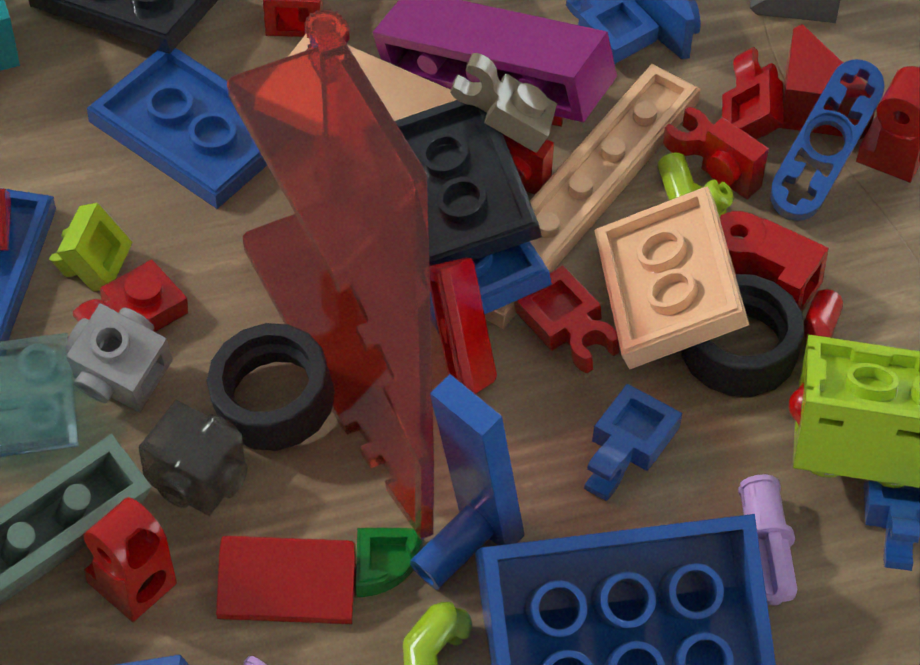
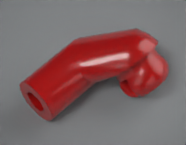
M823 289L814 295L803 322L806 344L808 334L833 337L843 308L842 297L837 292Z

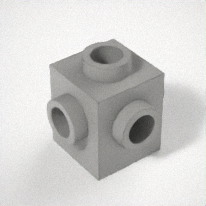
M100 303L89 320L83 318L76 324L66 344V351L68 352L66 358L74 378H76L74 384L83 393L99 402L108 403L110 398H113L140 413L173 361L167 338L154 332V325L141 314L128 308H122L118 313Z

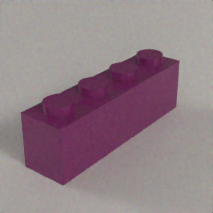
M398 0L372 32L381 60L450 90L457 75L465 77L470 82H480L476 76L469 74L465 70L472 53L482 54L495 64L500 81L505 74H508L521 83L536 86L547 98L557 103L554 116L583 123L617 77L608 31L463 0Z

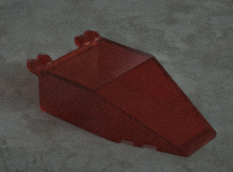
M331 9L316 10L315 13H310V16L306 17L305 33L310 40L306 51L234 75L227 82L228 96L295 212L293 215L246 232L243 235V248L284 324H289L308 332L323 348L335 389L332 411L347 435L359 430L368 443L360 447L362 456L370 468L383 464L393 478L385 480L387 492L422 540L434 535L433 404L430 396L433 387L427 173L348 47L347 43L350 39L348 23L345 19H342V15L337 14V11L333 12Z

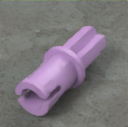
M766 474L754 475L740 483L741 487H738V494L742 501L744 515L755 514L767 604L775 606L782 602L793 600L797 594L798 589L790 547L795 541V534L792 527L788 526L785 522L780 494L781 485L778 478Z

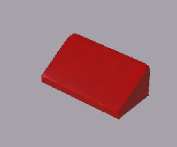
M462 258L428 266L426 273L448 375L451 374L476 394L496 380L497 372L475 265L471 258Z
M222 536L219 549L217 619L352 624L357 567L356 544L349 540Z

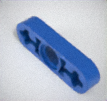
M860 59L849 60L837 67L773 179L770 199L774 209L782 217L794 221L806 220L814 216L824 203L883 96L885 88L884 78L879 69L872 63ZM856 77H861L867 81L865 92L871 95V97L867 98L860 95L852 106L848 117L837 112L847 91V88L841 82L843 80L846 83H852ZM829 104L835 111L825 110L824 108ZM848 118L859 120L857 125H853ZM831 125L842 133L844 147L834 155L826 156L819 154L811 146V132L819 126ZM801 155L808 164L817 168L807 190L815 198L812 201L802 198L797 205H794L787 201L789 190L782 185L784 182L793 185L798 182L806 166L805 162L795 161L796 157ZM818 169L829 170L830 174L828 177H825Z

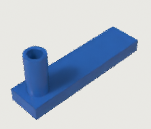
M451 374L430 393L459 513L410 560V564L415 572L429 586L436 590L488 539L496 545L518 543L525 536L503 418Z

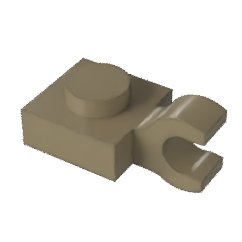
M472 53L465 71L476 76L480 82H470L465 77L457 75L450 93L458 101L485 111L487 113L484 121L485 124L536 153L549 136L557 103L547 98L536 86L521 83L508 74H505L500 81L495 64L482 54Z

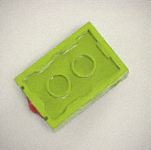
M808 334L799 386L791 395L788 403L790 415L795 420L793 468L807 470L817 476L827 478L846 476L877 481L883 486L891 488L904 486L920 488V351Z

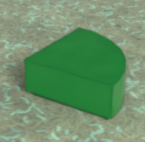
M357 528V597L374 596L391 590L413 572L414 569L410 564V560L423 548L424 528Z

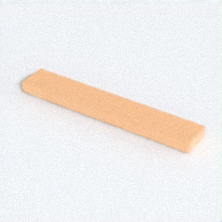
M651 64L534 195L530 203L539 223L542 237L530 242L550 273L555 270L661 147L665 127L671 124L677 128L683 121L684 110L688 107L694 108L699 103L700 88ZM514 302L485 314V319L504 329L517 314L514 309Z

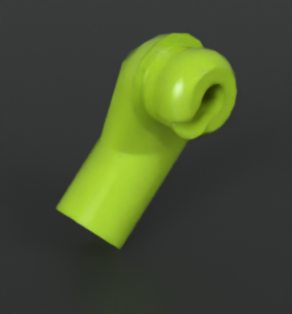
M669 153L658 161L657 167L669 201L703 188V186L694 183L687 160L683 154ZM710 180L704 187L708 186L720 217L722 214L727 213L726 209L732 205L734 200L733 192L725 182L718 184L717 180Z
M440 602L430 606L404 637V665H438L437 655L446 643L456 646L462 643V639L469 637L472 629V620L469 613L464 609L456 608L451 602Z

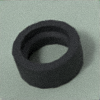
M735 274L747 316L762 321L774 330L779 340L777 347L772 351L757 356H739L721 350L712 341L708 340L681 350L682 358L691 374L708 388L729 396H757L775 390L791 376L799 357L804 335L803 315L793 296L775 282L755 275Z
M264 323L243 329L223 343L211 360L206 381L211 402L220 425L234 441L255 450L278 451L304 442L320 430L330 415L335 395L334 385L323 348L308 332L289 324ZM274 362L293 363L304 368L307 372L308 385L297 399L283 408L269 412L249 411L236 403L235 389L244 376L257 367Z

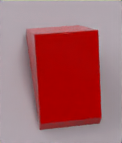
M803 24L795 27L792 33L783 89L784 126L780 127L801 131L834 71L844 63ZM856 77L852 83H846L843 80L841 82L847 88V91L837 112L848 117L852 106L860 95L867 98L871 97V95L865 92L866 83L860 77ZM829 104L824 108L825 110L835 111ZM874 114L871 117L864 132L862 133L860 139L864 138L866 133L868 132L872 124ZM848 118L853 125H857L859 120ZM822 125L812 131V133L843 137L842 133L831 125Z

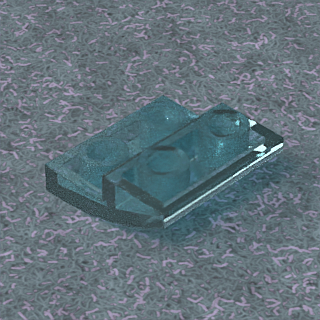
M68 333L0 341V457L79 447L74 375L66 358L68 354L66 351V344L69 338Z

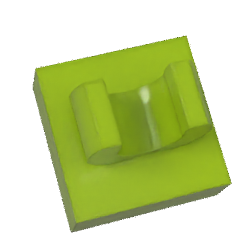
M98 203L81 205L70 226L63 230L61 234L63 240L57 252L51 254L49 260L64 276L73 277L78 275L92 292L100 291V287L116 279L133 242Z

